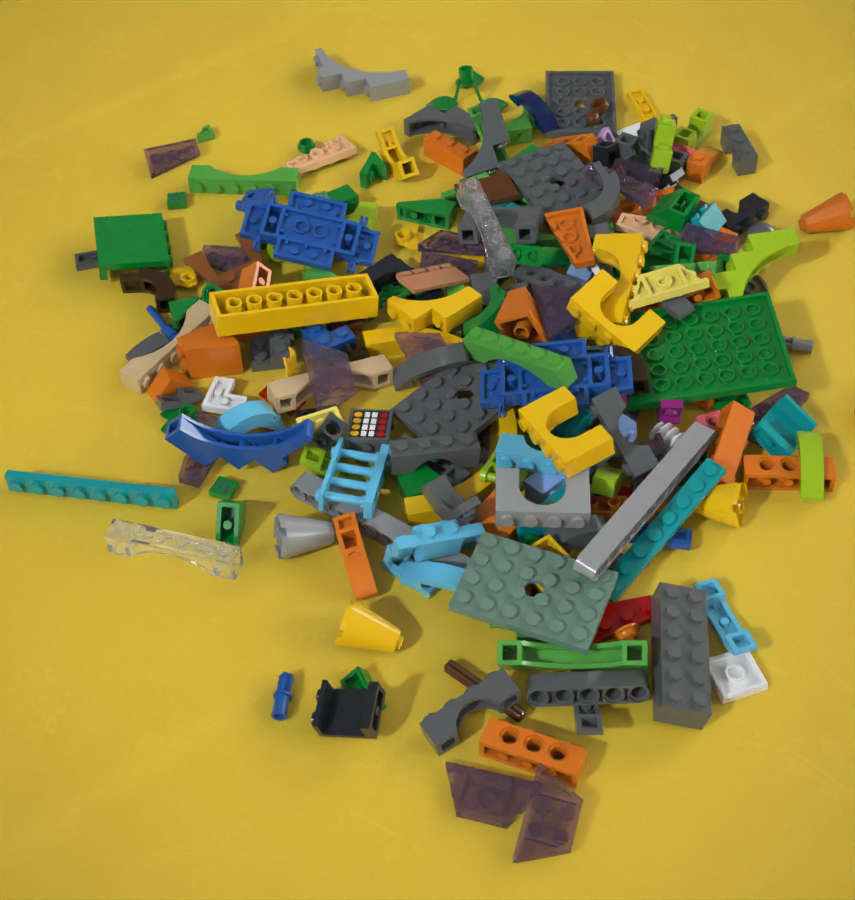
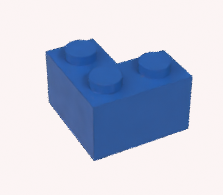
M323 324L301 327L303 344L321 369L326 368V356L338 361L344 360L342 353L346 352L344 343H348L351 349L355 346L353 339L356 336L347 325L330 332L327 331Z

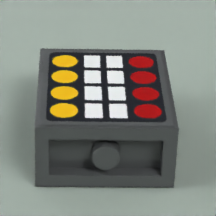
M351 409L345 435V449L375 454L380 452L382 444L389 445L390 431L394 430L393 410Z

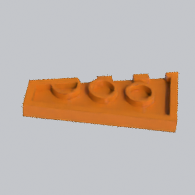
M583 206L544 213L546 222L575 269L595 266V258Z

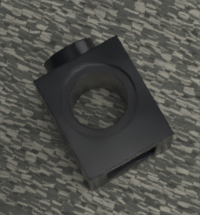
M602 140L593 145V163L600 161L603 167L607 166L608 170L617 165L618 143Z
M330 412L314 431L312 441L327 452L337 442L347 424Z

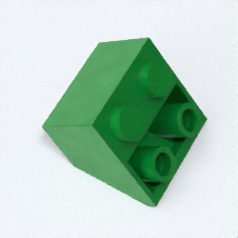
M684 188L664 195L647 215L646 220L681 234L685 229L684 227L688 224L689 218L697 212L696 209L698 208L701 195Z

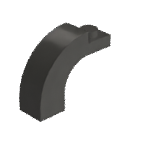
M600 161L593 163V171L603 191L598 198L583 205L584 215L590 225L608 222L616 213L621 199L617 173L615 171L610 173L607 166L603 167Z
M445 474L432 480L420 489L432 509L442 520L457 519L459 526H463L479 517L475 507L481 504L477 495L469 500H464L454 490Z
M591 514L589 528H549L540 538L550 534L570 554L573 550L588 545L603 528L606 521L601 515Z

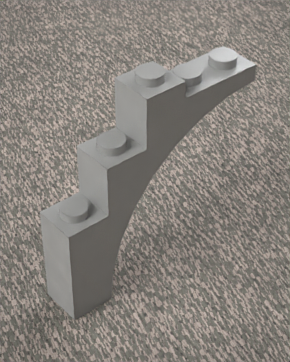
M322 48L315 49L313 61L315 67L318 66L316 83L323 92L341 88L347 97L365 93L366 96H369L371 102L410 93V79L405 70L393 72L355 70L333 61L324 53Z

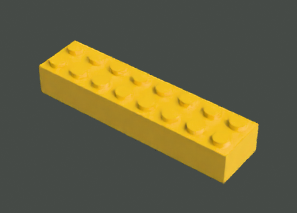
M365 273L209 292V313L217 336L227 337L238 334L377 317L379 296L368 274Z

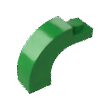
M497 283L490 287L491 299L488 306L479 315L463 323L465 336L475 326L495 333L500 332L494 321L507 295L505 289H501Z

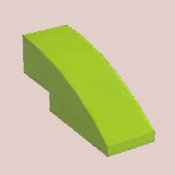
M602 466L593 476L591 493L613 498V496L618 495L627 476L624 471Z

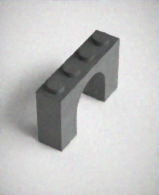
M542 206L467 208L457 226L459 245L479 244L486 232L497 228H514L516 243L518 244L536 243L544 224Z

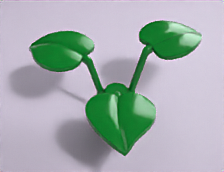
M464 65L459 67V78L456 80L455 96L453 98L449 96L437 97L429 104H426V106L431 105L441 112H447L453 107L458 106L456 100L460 87H474L480 103L495 98L482 99L477 86L484 82V78L472 69V66ZM497 98L500 110L508 106L507 102Z

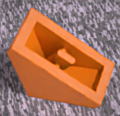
M162 367L147 391L156 404V395H177V387H193L185 374Z

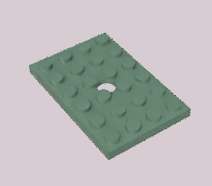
M483 531L448 604V611L587 655L618 579V572L606 569L597 581H593L573 570L576 559ZM532 583L539 584L543 588V592L531 597L525 593V587Z

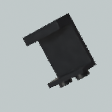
M322 680L321 688L318 689L316 695V710L311 717L312 727L323 737L377 739L386 692L379 682L369 681L367 690L333 689L328 680Z

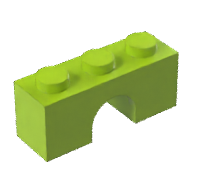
M698 108L690 116L688 128L680 126L676 130L673 145L678 143L696 149L712 132L714 113Z

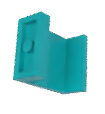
M786 394L761 418L749 434L770 455L790 456L797 446L796 431H812L818 424Z

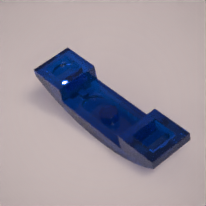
M522 90L509 95V98L517 107L522 105L535 118V125L543 134L559 129L558 122L553 113L536 93L530 90Z

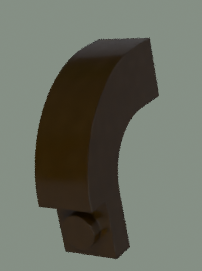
M140 268V273L120 274L119 279L123 293L152 294L155 296L158 313H171L168 302L178 300L174 282L167 274L151 268Z
M603 345V351L587 353H603L606 346H608L609 352V346H612L613 356H631L634 394L632 395L650 394L646 364L634 351L618 345Z

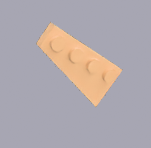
M340 134L336 136L335 141L329 140L325 142L324 147L320 149L315 147L310 150L309 155L302 154L285 163V167L299 168L301 176L308 171L318 170L322 166L334 164L338 160L348 159L352 155L357 154V149Z
M622 213L615 226V230L622 233L642 232L644 240L649 242L652 241L661 229L690 243L694 242L686 229L679 234L646 220L647 216Z

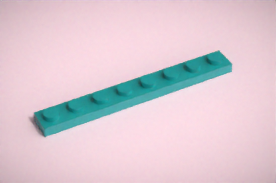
M707 457L611 569L618 572V579L609 603L619 600L726 474L725 468Z
M7 470L4 476L9 490L15 492L152 506L163 509H177L179 505L176 488Z

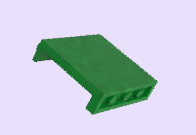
M162 213L93 217L100 280H108V270L166 266L167 275H170V267H173V258L169 256L171 255V246L167 244L169 243V233L166 232L167 221L163 220Z

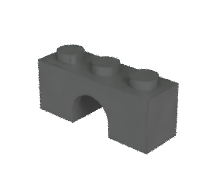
M740 124L722 126L720 145L726 155L732 154V167L737 176L755 174L758 155Z

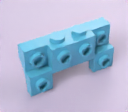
M457 519L413 526L411 535L396 537L392 544L387 545L384 562L386 566L390 565L391 560L403 558L404 562H408L411 554H413L416 562L459 554L462 547H467L468 551H470L473 545L479 541L485 530L481 522L459 526Z

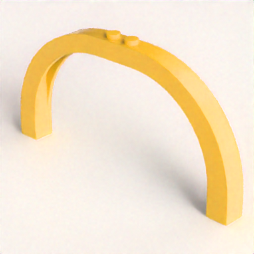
M389 327L362 332L364 347L367 348L369 355L372 357L384 354L385 357L418 355L440 346L463 342L462 338L430 328H424L415 335L404 327ZM516 406L507 411L505 418L502 415V418L499 417L495 421L499 439L501 433L517 435ZM480 470L471 478L453 488L464 500H469L477 495L480 501H484L495 490V483L479 481ZM424 495L404 498V510L408 525L413 527L419 524L442 521Z

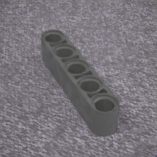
M637 669L532 674L526 679L527 702L533 707L642 703L650 697L647 674Z

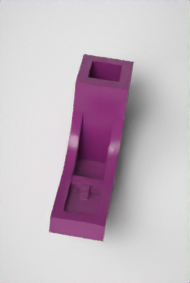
M661 399L659 407L655 408L657 423L662 421L665 424L669 422L681 424L683 400Z

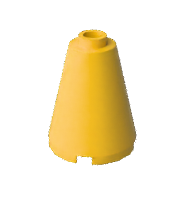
M735 482L716 485L693 513L732 527L742 526L747 505H744V498H747L746 484Z
M351 599L340 624L339 630L341 633L339 637H336L335 645L394 653L395 649H401L405 636L401 635V629L364 605Z

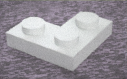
M215 376L201 406L203 411L224 414L229 409L249 400L247 396L232 394L236 386L235 379Z

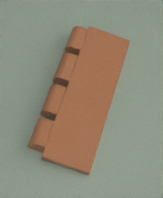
M450 263L396 274L398 282L413 294L470 282L471 278L458 268L452 267L453 265Z

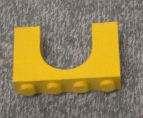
M602 269L570 298L566 309L573 317L578 318L585 324L588 330L593 331L599 336L603 343L626 347L638 354L661 332L666 322L651 309L635 323L628 326L616 325L607 320L601 311L600 305L614 292L618 281Z
M565 386L518 409L520 418L518 424L523 432L527 431L533 444H538L543 455L547 459L550 458L556 470L562 472L567 478L615 454L613 437L601 425L573 438H559L550 433L555 426L578 414L576 398Z

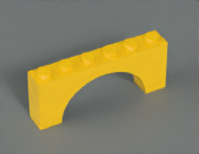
M642 232L596 234L592 246L596 263L612 265L621 272L614 292L600 305L601 311L605 318L613 324L620 326L631 325L630 314L634 312V309L632 310L630 301L634 298V288L637 285L638 276L641 275V267H644L645 264L644 254L648 251V242L644 241ZM574 317L573 326L577 337H599L593 331L588 330L585 324L578 318Z

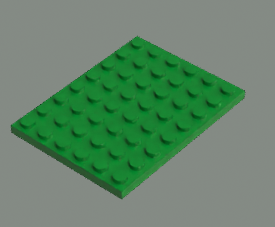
M769 291L692 303L695 310L681 320L667 315L665 308L652 310L666 323L661 332L638 353L647 367L650 394L627 395L626 412L659 407L661 399L683 400V403L796 386L797 379ZM647 311L631 313V324L639 320Z

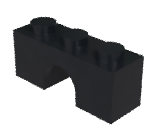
M752 192L740 200L738 213H734L727 208L721 212L727 220L722 227L738 233L739 237L751 225L766 220L769 215L770 203Z

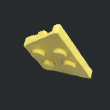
M680 264L641 274L638 276L637 285L634 288V298L630 301L631 308L633 310L710 287L709 279L706 277L703 279L698 278L696 272L688 270Z

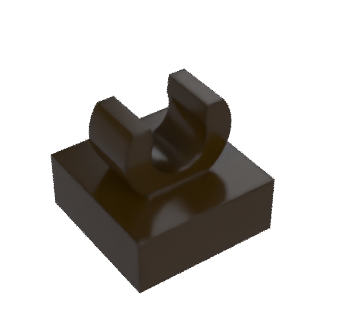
M356 338L353 339L355 346L352 349L348 343H344L346 352L342 353L348 363L370 356L367 348L361 346V342Z

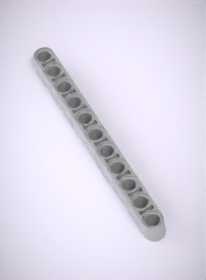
M695 421L578 555L573 570L593 581H597L711 446L715 439L716 431Z
M304 472L290 486V491L298 500L318 510L319 501H315L317 488H321L323 479L310 472ZM332 486L330 492L351 495L336 486ZM327 500L323 511H321L332 518L355 512L361 534L385 547L392 544L396 537L411 535L413 529L412 526L378 508H375L372 519L363 518V508H360L359 505ZM460 552L457 555L425 561L444 563L466 569L470 557Z

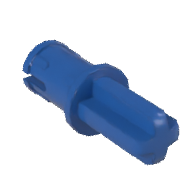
M283 672L279 676L277 691L273 693L275 700L271 716L278 721L287 719L289 702L293 699L291 690L294 676L288 672Z

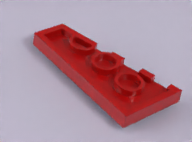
M648 595L608 603L592 644L604 643L613 639V633L627 624L637 623L641 627L651 623L652 596Z

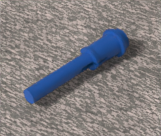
M149 305L146 311L159 325L161 333L168 340L172 341L179 332L171 324L166 323L156 309Z

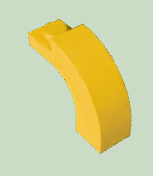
M393 126L375 132L380 146L381 158L388 171L396 180H404L419 174L414 156L408 158L403 153Z

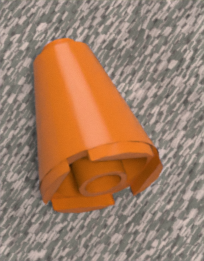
M843 192L838 193L802 214L800 220H798L800 230L807 234L853 229L855 227V216L851 217L850 211H853L848 196L845 193L843 194Z

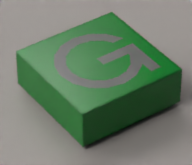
M186 192L167 193L168 210L186 208Z
M219 476L210 488L209 495L221 500H231L239 488V482Z

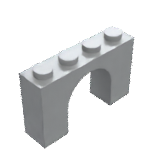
M496 468L495 526L589 528L591 516L589 470H583L570 478L565 476L564 496L553 504L539 505L528 501L521 494L519 489V468Z

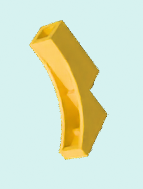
M467 286L450 296L434 300L417 301L392 296L387 299V312L392 319L398 321L414 335L432 323L437 328L448 333L482 311V295L470 286Z

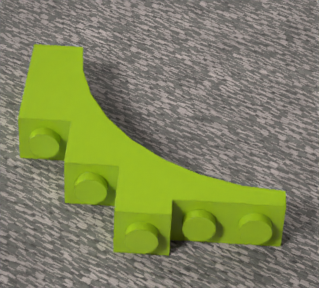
M794 228L749 234L746 243L743 244L744 252L730 254L729 261L726 263V272L713 273L721 295L719 299L743 296L747 284L760 270L780 259L796 256L800 242Z

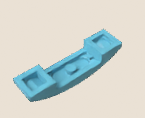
M438 562L408 563L400 579V584L422 589L425 584L455 592L465 569Z
M712 578L695 583L694 589L706 591L707 621L723 646L734 656L757 650L758 646L748 629H742L725 601L726 594L717 579Z

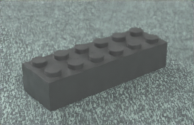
M659 582L651 597L653 721L702 730L712 715L706 591Z

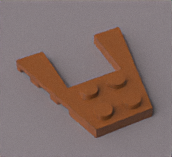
M240 232L235 234L236 240L250 261L217 276L201 251L184 258L185 265L190 266L199 277H203L207 282L220 286L225 290L238 289L242 269L256 261H259L261 264L263 262L260 252L256 253V249L255 252L251 250L254 241L241 238Z

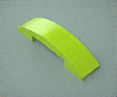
M797 430L796 443L797 450H799L800 500L823 501L824 457L820 433Z
M306 444L299 463L324 478L331 457L326 456L324 449ZM340 461V463L351 464L348 462ZM369 463V464H368V467L371 468V466H375V465ZM387 469L382 488L385 486L390 469ZM338 471L335 475L338 478L362 482L371 480L369 476Z

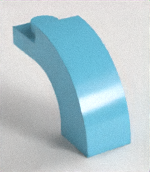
M248 401L226 411L215 421L212 427L228 432L246 434L259 427L279 431L284 429L286 425L280 419L281 415L276 414L265 401Z

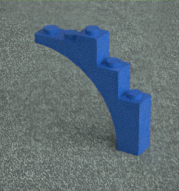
M182 413L167 424L165 440L204 466L217 460L220 456L237 469L255 460L274 473L288 464L289 454L294 453L298 448L313 440L314 423L306 419L295 426L279 431L245 434L212 428Z

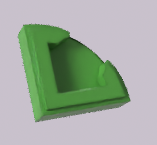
M210 125L204 126L202 131L197 134L198 143L215 139Z

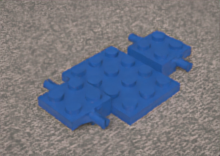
M291 190L287 206L273 203L275 199L273 194H267L265 203L249 201L240 230V237L254 241L251 248L253 252H255V249L256 253L260 251L261 243L275 245L273 258L326 271L331 270L333 259L349 263L346 272L350 274L351 270V275L355 273L356 265L365 267L373 265L380 232L366 227L368 222L367 216H365V219L364 216H361L360 222L344 219L348 203Z
M586 338L531 344L571 358L578 378L567 389L576 398L578 411L590 410L589 395L590 398H594L615 386L620 395L634 394L631 356H613L612 346H609V352L608 346H606L603 353L587 354ZM497 359L498 367L490 370H480L481 409L498 407L497 415L502 418V413L503 418L507 416L508 406L522 405L524 407L556 390L547 386L530 371L513 362H506V360L501 361V359Z

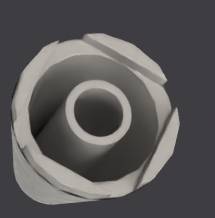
M276 514L277 516L274 518V537H276L278 544L275 545L278 559H287L332 545L334 539H337L335 526H333L331 521L288 514Z

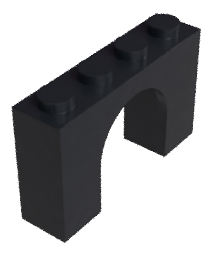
M391 253L358 274L367 273L376 292L380 293L382 291L381 287L386 284L399 286L400 282L396 279L397 273L414 270V268L408 266ZM441 288L425 291L420 295L412 293L402 299L417 301L443 298L444 293Z

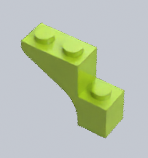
M656 116L649 171L668 174L673 154L672 145L677 128L675 119H672V116Z

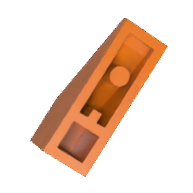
M594 133L553 138L544 146L547 147L563 141L582 162L591 163L593 162V145L598 142Z
M708 146L695 150L686 161L685 179L702 184L722 157L724 151Z

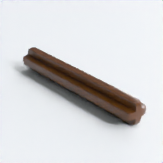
M449 660L444 666V671L467 688L483 681L454 660ZM518 704L504 712L516 722H521L526 716V710Z

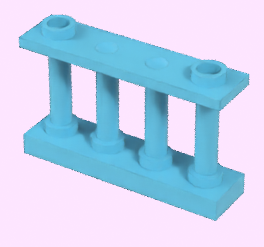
M339 437L337 444L332 446L331 461L322 486L316 490L315 501H319L318 511H323L328 500L359 505L360 508H363V518L372 519L389 466V445L382 444L380 452L373 454L343 449V437ZM343 457L374 462L375 466L369 468L340 463ZM338 471L369 476L371 480L362 482L338 478L335 475ZM332 486L362 490L366 495L360 497L330 492Z

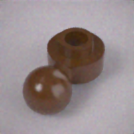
M599 97L591 103L590 109L592 112L586 115L588 125H597L600 121L599 115L607 111L609 103L604 97Z

